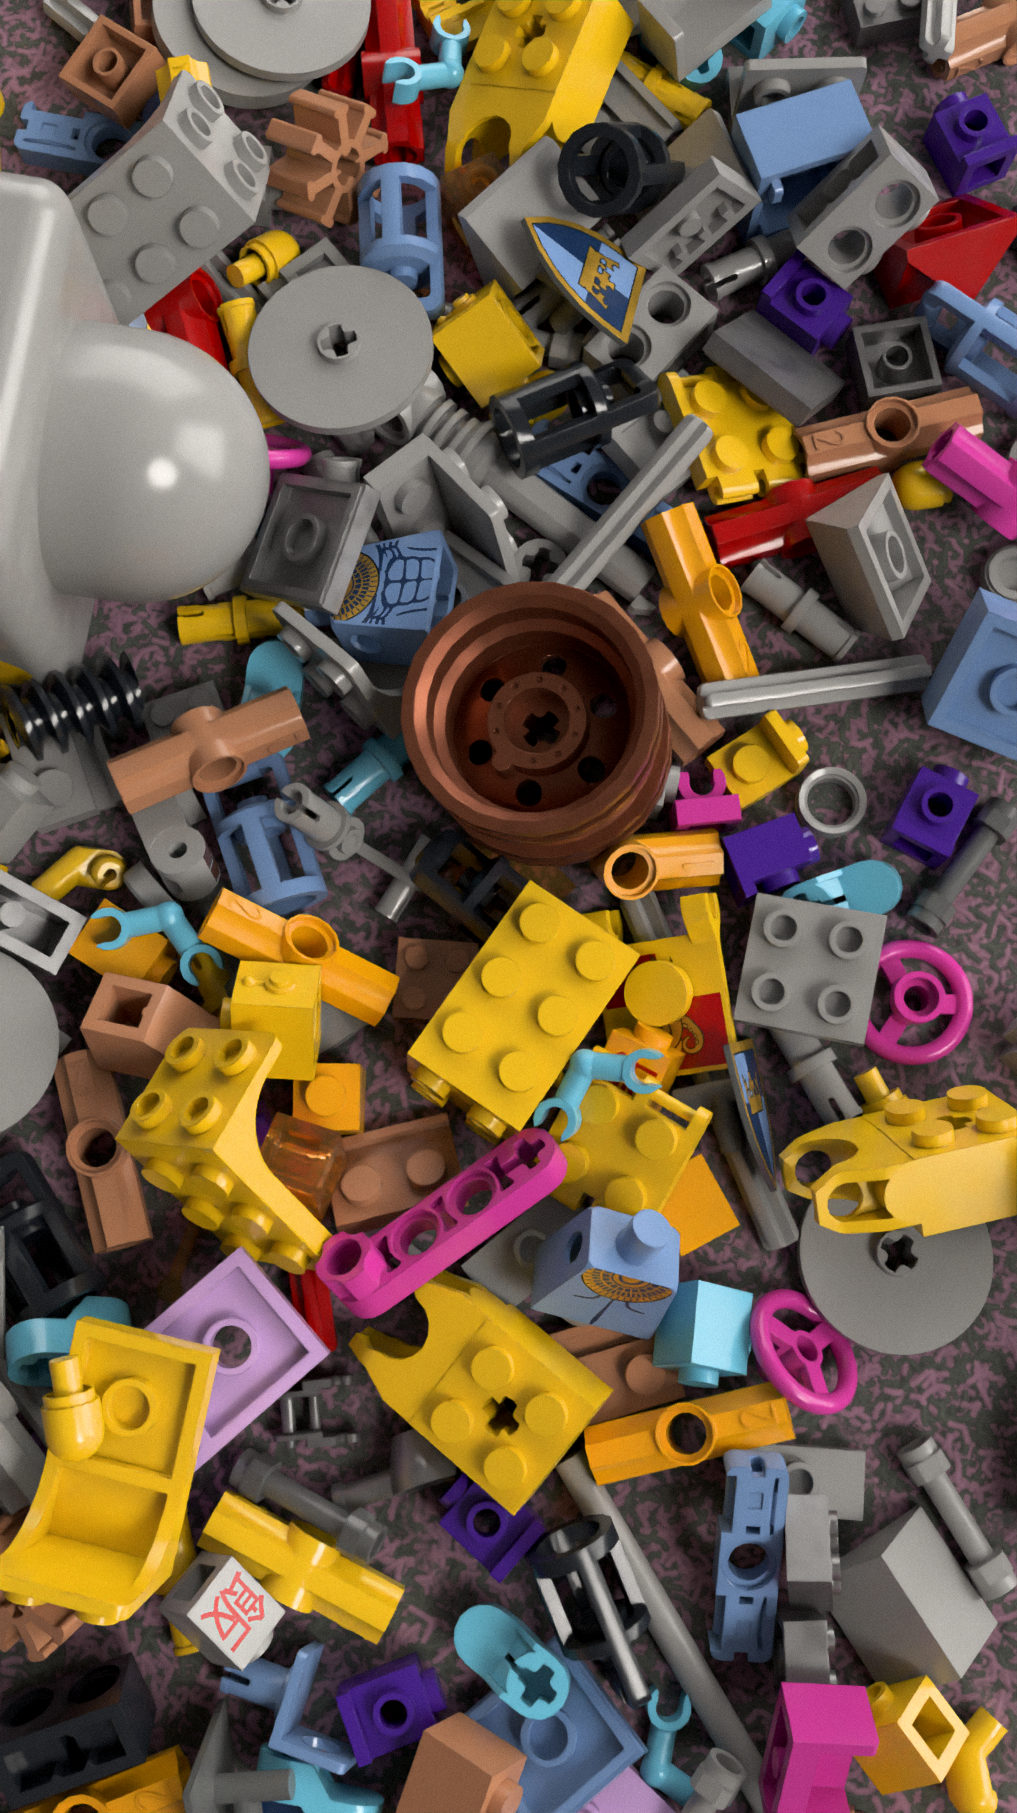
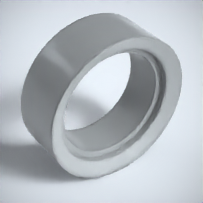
M825 767L811 773L799 787L795 797V812L799 822L803 827L807 826L813 835L821 838H838L849 833L861 821L867 807L866 792L860 780L851 772L838 767ZM823 782H833L842 786L849 793L852 800V813L849 819L839 825H826L817 821L810 813L807 804L810 789Z

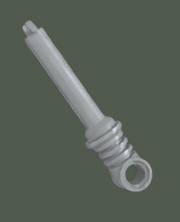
M430 370L422 390L406 409L388 422L372 428L382 439L398 446L411 442L424 432L441 450L450 447L462 459L469 471L470 479L479 488L485 485L490 486L498 494L508 510L543 537L558 544L567 555L572 552L596 523L536 475L521 480L510 467L502 451L492 421L480 422L476 418L469 420L470 414L463 408L457 411L458 404L451 399L445 401L446 393L443 384L432 370ZM625 544L621 546L596 576L631 603L627 611L634 615L650 616L656 606L641 596L651 581L661 589L664 587L658 569Z

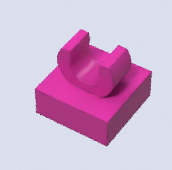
M721 769L712 770L710 774L711 792L706 795H699L693 792L690 787L688 772H681L676 794L678 800L674 801L669 811L671 831L714 828L718 832L733 831L742 819L739 794L723 795L726 789V778Z

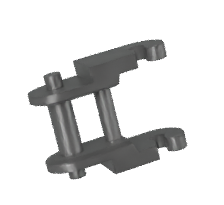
M355 1374L308 1378L302 1381V1389L291 1390L290 1388L277 1399L280 1400L282 1433L274 1435L273 1441L285 1442L286 1449L295 1448V1440L307 1439L308 1449L335 1446L341 1442L356 1443L361 1441L359 1431L326 1434L324 1428H321L318 1395L321 1392V1388L333 1387L339 1384H354ZM308 1397L311 1429L296 1430L294 1398Z

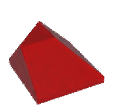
M967 193L937 202L930 209L926 219L917 228L905 232L883 253L881 260L873 269L889 309L921 300L923 293L930 289L937 280L948 282L974 300L1017 235V213Z

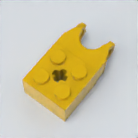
M494 0L449 111L448 137L445 147V173L459 188L472 189L492 172L496 163L508 153L509 167L512 166L545 135L553 139L562 150L563 145L573 132L586 124L595 122L634 27L633 21L618 0ZM473 138L472 163L468 172H465L462 166V151L466 142Z
M963 1085L954 1087L947 1091V1096L928 1101L917 1099L892 1101L885 1105V1110L833 1122L796 1138L779 1154L783 1187L789 1192L812 1199L814 1204V1220L820 1226L841 1234L885 1232L912 1226L923 1237L1017 1215V1110L982 1086ZM819 1150L829 1156L831 1168L819 1179L813 1182L797 1180L795 1175L796 1164L805 1153ZM828 1199H847L859 1203L851 1213L844 1216L830 1214L827 1207Z
M443 1270L414 1291L415 1297L425 1309L429 1321L428 1337L423 1346L409 1345L398 1338L386 1336L370 1326L360 1333L357 1332L348 1345L358 1360L365 1366L383 1401L514 1516L541 1486L614 1390L513 1304L509 1303L506 1305L481 1283ZM507 1397L512 1399L517 1405L513 1414L504 1403Z

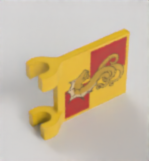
M700 893L680 897L682 918L688 934L627 944V946L639 953L640 957L602 1011L607 1041L614 1029L628 1025L635 1028L638 1020L629 1012L624 1000V986L629 974L638 965L648 961L666 960L680 966L687 973L692 983L693 998L690 1008L678 1021L663 1026H656L673 1036L670 1046L686 1054L676 1076L728 1069L723 1045L737 1042L720 943V908L716 893ZM603 910L582 914L623 942V925L619 910Z

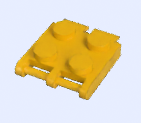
M720 366L707 367L704 374L679 377L676 372L661 373L659 375L657 386L660 389L663 397L662 402L665 410L669 413L674 429L686 415L694 414L701 418L713 431L711 441L691 463L689 468L696 490L707 488L714 505L753 499L752 494L756 493L759 497L763 498L765 494L781 484L804 478L800 467L806 464L805 454L799 452V443L793 434L794 425Z
M596 1045L592 1050L594 1052L610 1053L599 1045ZM650 1075L644 1080L637 1076L641 1082L661 1085L660 1081ZM593 1079L579 1106L582 1122L575 1135L561 1142V1136L568 1124V1116L563 1109H560L548 1132L559 1145L568 1162L567 1173L562 1183L548 1195L574 1211L577 1208L580 1209L587 1195L595 1199L591 1207L599 1206L635 1216L643 1209H652L661 1213L711 1121L713 1113L702 1106L696 1111L660 1089L649 1094L636 1093L635 1097L608 1081ZM652 1101L688 1121V1127H683L650 1107ZM537 1156L534 1159L536 1163L541 1162Z

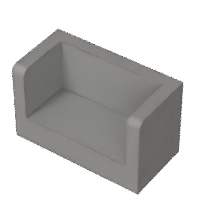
M637 0L642 43L678 83L772 7V0Z

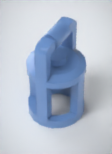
M394 162L373 167L362 175L357 184L360 266L385 272L397 278L412 291L430 286V295L423 298L418 297V299L424 306L429 320H436L445 312L440 181L430 170L412 163ZM401 183L419 187L425 191V197L417 203L402 206ZM380 187L381 202L375 200L372 196L373 192ZM426 221L427 239L418 236V223ZM375 222L382 224V238L376 240Z
M937 280L930 289L923 293L914 317L926 315L933 345L947 354L944 372L966 383L1006 411L1005 414L1017 421V375L982 351L990 340L1017 358V315L1004 307L1005 303L997 298H993L980 305L948 282ZM943 308L959 318L952 330L937 322Z
M275 753L247 765L244 777L228 789L263 777L264 773L273 771L279 791L292 783L283 756ZM202 792L235 894L281 917L309 908L328 896V890L314 848L308 844L302 832L289 824L283 823L276 817L274 812L275 799L268 800L267 796L264 795L245 799L236 805L237 810L225 816L219 792ZM280 792L282 801L291 807L296 805L294 800ZM289 827L306 875L299 878H294L280 836ZM236 844L248 845L262 889L251 892Z

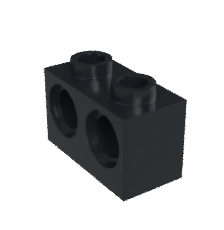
M132 1652L2 1698L0 1703V1787L11 1810L146 1762L157 1708Z

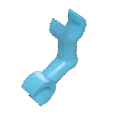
M440 15L434 18L429 45L431 50L438 55V62L418 65L413 60L405 57H393L385 62L382 83L395 82L393 103L407 105L417 99L419 91L439 88L455 89L460 86L464 76L462 57L466 53L471 31L470 24L466 19L463 20L461 33L456 35L449 34L441 28Z
M166 901L157 906L124 912L117 908H102L90 916L92 919L112 916L121 925V933L116 940L104 942L96 946L102 950H117L124 947L133 937L163 931L181 956L180 971L183 978L189 984L201 985L197 975L191 968L192 959L198 953L204 952L209 954L220 969H225L223 954L216 947L204 944L202 940L196 937L197 933L184 916L181 906L176 902Z
M652 1048L638 1049L629 1055L600 1053L590 1049L577 1050L570 1059L569 1068L555 1096L543 1101L536 1108L533 1117L534 1126L545 1121L552 1107H559L568 1116V1124L561 1136V1142L575 1135L582 1122L579 1106L593 1079L625 1082L629 1089L639 1094H649L662 1087L660 1084L644 1083L637 1078L635 1065L641 1058L649 1060L660 1059L664 1055Z
M653 1683L649 1687L652 1700L644 1705L651 1723L646 1745L649 1751L645 1753L641 1762L640 1775L648 1785L659 1789L684 1807L694 1791L690 1784L691 1777L673 1765L671 1760L676 1732L688 1722L691 1715V1702L688 1695L682 1690L677 1711L670 1716H661L656 1712L659 1691Z

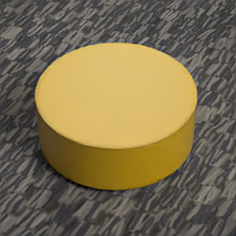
M666 960L648 961L638 965L629 974L624 986V1000L629 1012L635 1019L649 1026H663L678 1021L687 1013L693 998L692 983L687 973L677 964Z

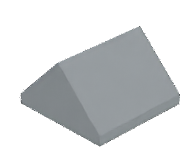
M546 135L457 214L483 285L485 286L493 279H496L510 300L536 279L534 272L540 263L521 224V220L524 217L550 216L575 222L588 229L602 218H592L579 213L566 201L558 182L557 164L561 149L553 139ZM575 176L580 191L589 200H600L582 176Z
M888 472L864 483L805 519V522L848 624L860 631L895 641L905 638L929 588L931 578Z
M916 1505L840 1558L841 1596H833V1611L830 1612L875 1682L884 1681L887 1685L927 1675L936 1687L962 1679L998 1622L921 1505Z

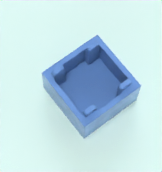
M851 79L735 115L730 137L762 200L736 223L744 245L748 239L761 234L767 238L790 228L786 216L872 131Z
M979 587L925 688L921 701L928 725L1017 761V603Z

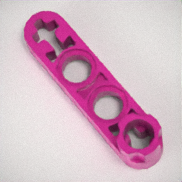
M539 1128L523 1129L518 1135L514 1134L370 1238L363 1232L351 1235L342 1231L332 1236L322 1246V1256L315 1265L317 1276L354 1316L363 1319L375 1318L388 1311L554 1191L562 1183L567 1173L568 1162L552 1135L546 1130ZM537 1156L541 1162L529 1169L526 1163ZM505 1176L512 1183L508 1188H505L500 1181ZM480 1191H492V1198L482 1211L471 1215L463 1214L464 1206L474 1194ZM428 1230L436 1231V1238L433 1244L425 1252L419 1255H408L409 1246L418 1234ZM392 1257L400 1264L395 1269L388 1262Z

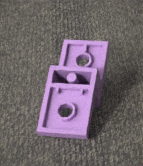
M244 1246L236 1249L143 1329L213 1347L215 1336L219 1330L229 1325L242 1328L250 1338L251 1352L248 1359L242 1365L228 1366L218 1360L194 1472L331 1353ZM33 1432L30 1436L46 1456L48 1449L38 1435Z

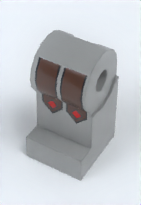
M193 788L131 814L151 863L162 877L166 888L173 897L181 901H194L205 897L213 891L219 882L220 868L203 836L191 826L207 818Z

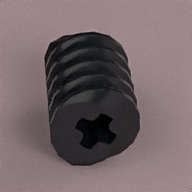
M124 651L120 654L119 667L107 656L98 658L95 663L94 674L86 665L82 663L75 664L71 668L70 683L61 672L57 670L50 671L46 678L45 691L32 677L26 678L21 682V700L11 687L6 684L0 686V705L10 736L18 750L20 747L26 746L37 762L44 760V740L50 738L60 752L65 754L69 752V733L76 731L88 747L94 744V725L101 724L111 739L118 738V718L121 717L127 719L135 732L143 729V697L135 670Z

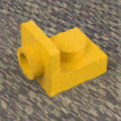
M773 709L762 716L757 726L708 756L704 764L710 772L713 769H721L726 778L724 793L726 795L739 794L742 812L802 772L809 762V757L806 753L808 751V743L800 728L792 720L787 719L783 721L779 713Z

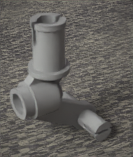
M295 782L285 786L280 792L294 800L296 805L291 807L276 797L274 802L275 815L283 823L289 824L302 832L311 847L339 861L346 860L357 853L394 877L374 909L397 923L398 918L415 891L421 894L423 892L412 882L409 873L415 866L416 856L431 839L420 834V838L401 866L363 842L365 830L362 821L350 814L342 804L335 801H324L302 783Z

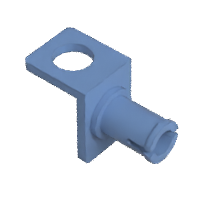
M314 1640L301 1648L290 1669L260 1657L254 1662L247 1664L243 1671L228 1667L224 1668V1670L231 1672L230 1677L225 1675L221 1677L220 1692L230 1693L274 1711V1719L276 1721L268 1747L338 1775H344L357 1762L350 1744L299 1725L324 1648L323 1643Z

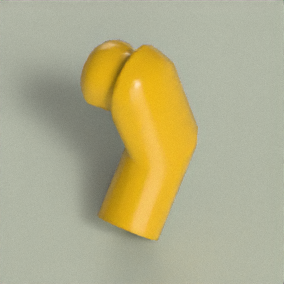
M75 846L36 878L31 885L57 901H60L76 886L107 891L115 890L124 883L123 874L128 871L127 863L123 856L110 849Z
M980 1706L965 1724L970 1733L945 1776L948 1797L959 1813H994L997 1809V1794L992 1790L986 1757L1008 1730Z

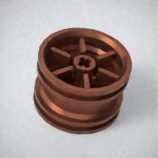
M516 582L485 590L456 606L435 625L413 657L403 686L400 719L407 755L422 784L476 842L498 856L503 855L509 860L529 866L563 867L593 860L607 849L628 839L646 822L662 797L671 769L673 735L653 660L637 630L613 606L586 590L556 582ZM552 658H560L567 665L565 672L558 676L542 672L544 663ZM492 681L503 682L504 686L498 690L492 701L483 699L482 692L488 683ZM600 696L610 697L617 704L616 712L608 718L597 717L591 711V707ZM540 730L547 734L555 731L558 736L552 745L543 740L537 743L534 737ZM480 742H486L492 747L491 758L484 765L472 764L470 752L473 746ZM590 758L601 761L605 768L603 778L595 783L584 781L579 774V767L582 762ZM527 782H535L542 789L540 801L532 807H526L518 800V792Z

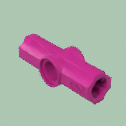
M955 421L931 445L922 466L933 478L971 503L970 509L987 524L1013 541L1017 538V460L1013 457H1010L1008 460Z

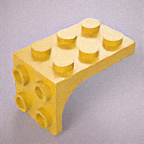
M530 880L408 1051L407 1071L411 1074V1079L413 1080L411 1087L422 1097L440 1108H443L449 1100L467 1113V1119L464 1124L478 1136L493 1145H497L501 1137L507 1140L514 1134L518 1135L640 957V954Z
M187 1028L168 1045L164 1059L143 1093L133 1102L130 1114L115 1140L144 1166L141 1173L147 1181L164 1191L171 1192L184 1205L181 1211L188 1220L210 1230L222 1241L220 1249L226 1256L231 1255L240 1246H244L256 1262L272 1263L285 1271L298 1275L304 1274L306 1269L316 1271L315 1265L322 1256V1246L333 1235L269 1170L260 1153L256 1136V1109L260 1091L267 1075L282 1051L283 1045L272 1032Z
M84 1316L76 1320L69 1355H78L82 1383L94 1385L95 1393L100 1395L105 1427L104 1438L100 1447L92 1456L78 1462L63 1461L54 1456L48 1448L39 1486L26 1519L10 1546L0 1555V1590L4 1591L3 1596L5 1599L24 1606H40L46 1603L75 1610V1616L83 1622L108 1626L129 1619L171 1576L221 1349L90 1316Z

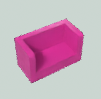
M781 1682L758 1779L764 1813H850L845 1784L852 1757L874 1756L879 1745V1738L865 1686Z

